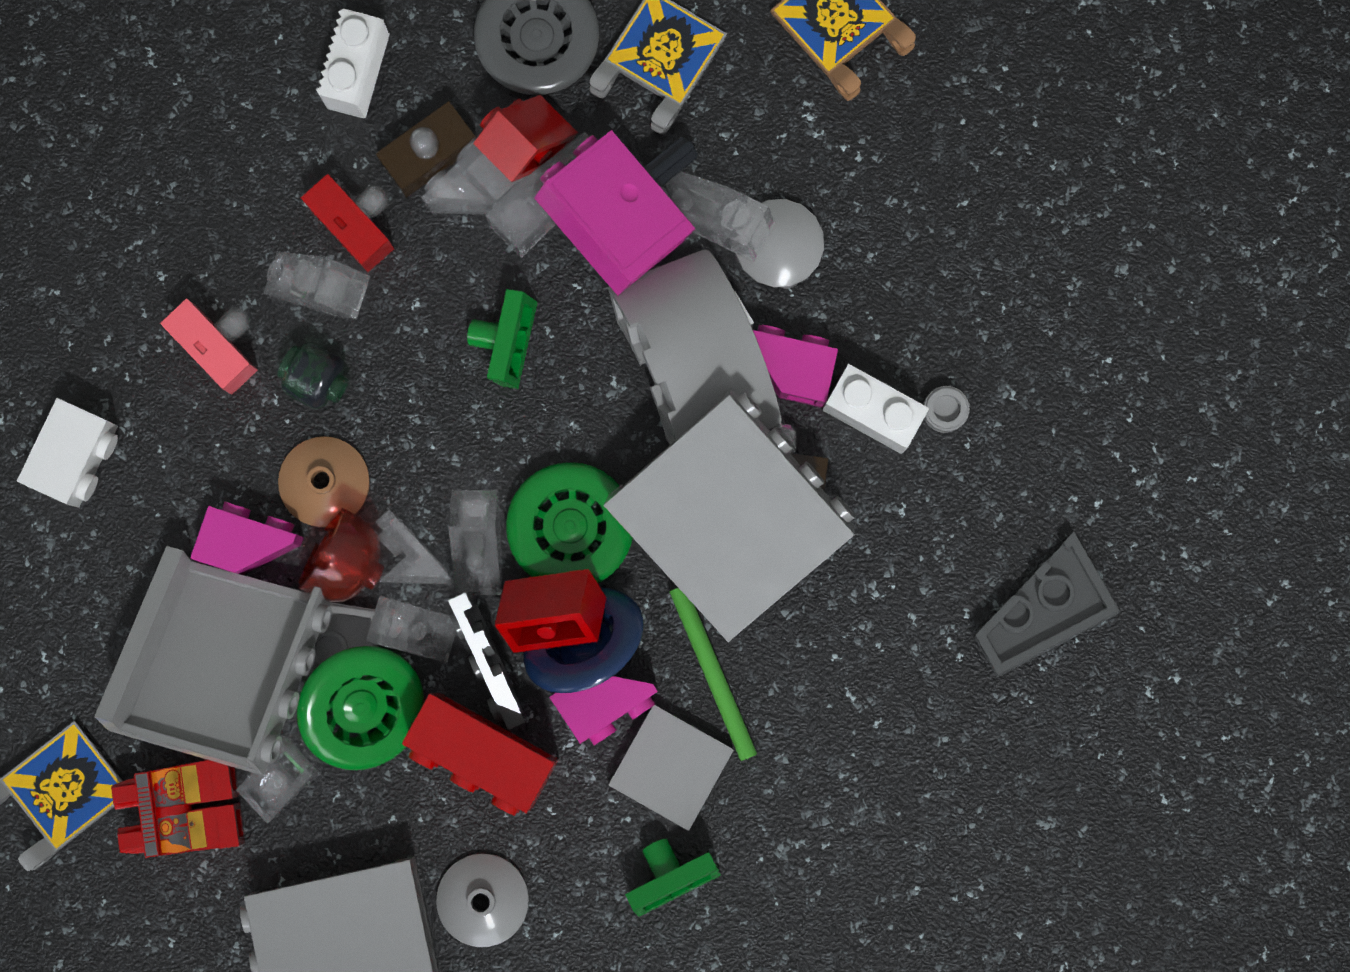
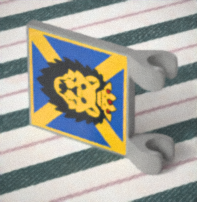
M643 0L605 60L590 78L591 86L589 91L603 99L609 93L618 74H623L663 98V101L652 115L650 128L661 135H665L681 107L726 39L727 33L671 0Z
M76 721L72 722L0 778V805L12 795L44 836L43 839L24 851L18 858L19 863L27 871L36 870L60 849L114 808L111 786L123 781Z

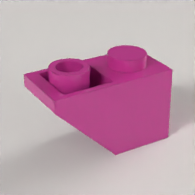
M758 325L757 331L753 330V333L760 347L777 396L781 399L823 408L827 402L838 349L828 347L829 340L822 337L803 335L801 341L784 337L785 331L780 328Z
M224 502L222 510L208 506L190 559L244 575L300 547L304 537L292 533L294 527L292 523L271 516L267 517L265 524L248 519L251 510Z
M612 676L590 689L574 693H555L549 698L579 743L581 744L589 738L592 744L596 745L617 731L612 722L628 712L633 720L654 706L655 703L651 696L657 693L658 690L652 683Z

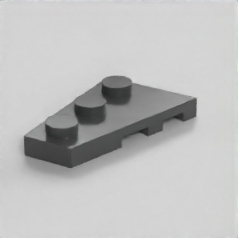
M1073 532L1019 591L979 630L974 638L996 678L1116 616L1120 610L1075 532Z
M465 592L449 599L448 601L454 612L450 614L455 630L461 640L466 638L473 653L468 659L479 682L486 681L492 697L486 700L497 724L505 722L508 730L528 722L474 595Z

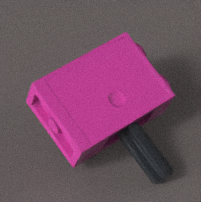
M611 130L599 140L594 135L590 136L573 151V154L576 156L573 161L566 166L559 161L540 177L543 186L534 199L617 296L683 243L696 229L661 189L662 186L696 160L698 153L691 140L688 141L684 137L678 138L643 167Z

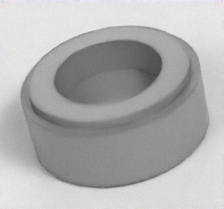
M938 387L926 397L923 403L924 406L929 408L924 420L930 428L937 432L949 433L957 430L965 423L969 415L968 399L962 391L955 387Z

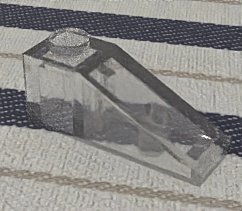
M583 132L519 182L485 215L490 228L521 258L556 225L534 199L543 186L540 177L559 161L564 166L576 158L573 151L590 137L586 132Z
M681 171L661 187L696 228L693 231L694 233L752 262L756 260L775 225V220L769 206L727 186Z

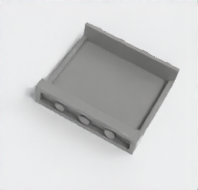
M732 388L726 392L725 397L631 480L624 486L621 484L607 497L603 505L727 642L732 640L855 535L854 524L851 522L855 515L848 505L838 496L831 500L820 487L824 484V480L813 466L807 461L800 465L789 453L793 449V445L777 427L770 431L758 418L762 411L754 400L745 392L738 396Z
M166 546L94 717L108 731L264 776L269 763L273 764L279 756L282 746L281 731L286 719H291L296 712L299 702L297 690L303 675H309L313 668L316 656L314 646L319 633H324L330 624L332 616L331 604L319 587L314 586L311 594L193 562L183 550Z
M415 856L399 859L389 864L267 891H255L244 896L245 905L240 906L243 930L245 933L251 932L254 951L249 953L251 972H439Z

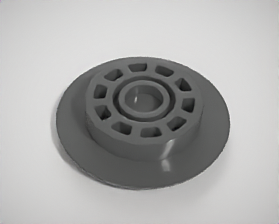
M484 0L475 20L474 43L483 67L499 84L521 94L546 95L569 87L588 70L598 49L599 24L595 10L589 0ZM537 5L549 6L547 11L537 9ZM530 6L529 11L520 13V9ZM558 11L564 15L561 21L555 16ZM510 17H513L515 21L510 27L506 23ZM571 28L572 34L564 37V30ZM502 37H510L511 43H503ZM564 47L567 48L564 54L560 53ZM515 53L519 58L515 60L510 55Z

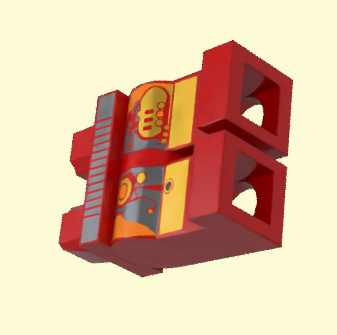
M205 760L136 773L134 778L111 786L115 810L136 806L139 809V825L118 828L117 836L120 853H144L145 858L216 848L238 847L245 844L240 802L192 809V804L238 797L239 791L235 767Z

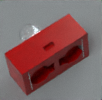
M327 174L301 197L313 214L367 272L394 250L387 237L372 222L388 205V194L383 188L370 186L352 200Z

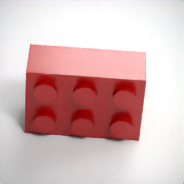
M430 693L402 742V745L411 749L408 755L410 759L431 770L434 767L438 768L439 765L453 772L449 778L450 781L472 793L479 788L494 795L490 802L491 804L513 816L519 813L520 810L527 814L533 808L559 761L553 755L441 693Z

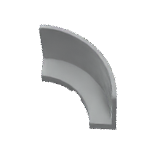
M701 250L649 270L619 296L608 286L617 324L628 340L639 365L647 364L655 383L654 386L649 388L662 422L666 440L670 445L720 402L731 388L738 396L745 392L754 400L762 411L758 418L768 429L774 428L781 423L782 418L775 391L756 337L729 280L709 250Z

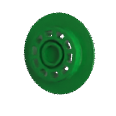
M577 462L553 464L531 475L516 491L507 513V539L517 563L531 577L589 569L597 583L608 578L624 561L633 537L603 506L607 497L620 485L604 471L591 465ZM569 491L568 499L558 501L556 494ZM577 492L588 495V500L585 503L577 500ZM547 500H550L552 507L547 512L541 511L542 505ZM595 503H598L603 510V513L598 516L591 509ZM536 518L543 519L542 530H535ZM606 522L605 535L598 534L599 523ZM545 537L550 544L549 547L543 550L538 543L539 538ZM594 541L601 542L598 549L591 553L589 547ZM556 550L564 553V560H557L551 557ZM583 552L585 559L572 562L573 554Z
M358 646L342 650L323 661L311 673L302 688L297 706V722L301 737L309 750L317 758L331 766L346 770H365L380 766L395 758L406 748V746L402 745V742L424 704L422 684L413 667L393 651L376 646ZM383 680L386 681V683H384L381 686L377 684V682H381ZM387 695L392 696V702H387ZM385 713H389L386 720L382 722L381 720L383 719ZM335 724L340 726L338 732H334ZM374 727H377L375 731L367 734V731L371 730ZM349 733H357L358 736L349 737Z

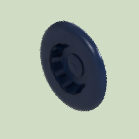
M601 588L606 596V603L598 642L524 651V666L529 678L542 689L555 693H574L587 690L611 678L627 664L641 641L643 615L638 604L621 591Z

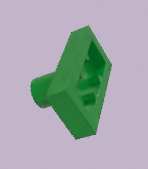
M506 289L499 323L473 319L468 328L467 341L469 346L493 350L487 374L489 380L503 387L519 389L538 302L524 292Z
M661 839L642 850L655 879L625 895L633 912L640 917L721 876V873L709 852L680 866L668 839Z

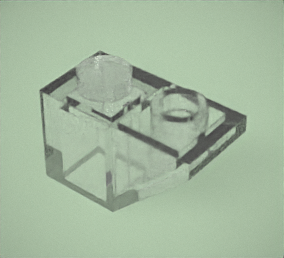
M473 140L462 149L457 156L459 162L448 173L440 171L428 181L424 187L426 193L421 198L425 206L432 213L496 215L528 185L527 178L525 176L511 182L473 144L475 141Z
M277 251L275 259L267 271V283L263 294L329 315L357 319L370 276L328 257Z

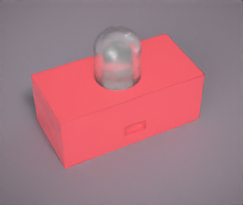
M186 298L160 323L209 376L231 395L258 371L233 344L250 326L249 316L242 309H230L213 323L194 303Z

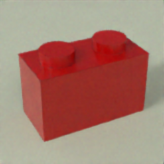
M541 95L525 101L517 99L509 107L503 109L498 106L491 110L482 120L480 127L483 131L473 144L511 182H514L553 165L578 132Z
M589 569L505 581L494 625L513 653L598 642L606 596Z

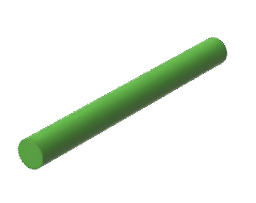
M679 588L669 591L740 761L757 755L695 605Z

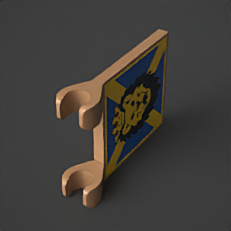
M782 0L771 9V14L828 76L837 91L847 101L852 100L860 93L861 81L844 64L879 35L884 33L892 47L901 56L907 55L915 47L916 36L914 32L897 19L881 0Z

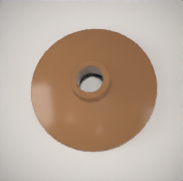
M315 437L300 443L286 456L279 472L278 486L285 507L295 518L315 527H333L350 520L362 508L368 496L370 477L363 457L350 444L333 437ZM320 472H325L329 476V483L323 489H317L314 485V477Z

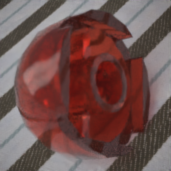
M341 507L324 528L328 533L319 545L316 542L299 578V584H301L298 587L299 589L311 594L314 586L322 589V594L328 602H344L352 599L364 587L372 590L384 570V565L378 563L381 543L376 531L361 517Z

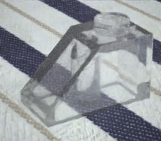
M498 490L452 491L448 529L456 596L465 592L471 595H502L501 521Z

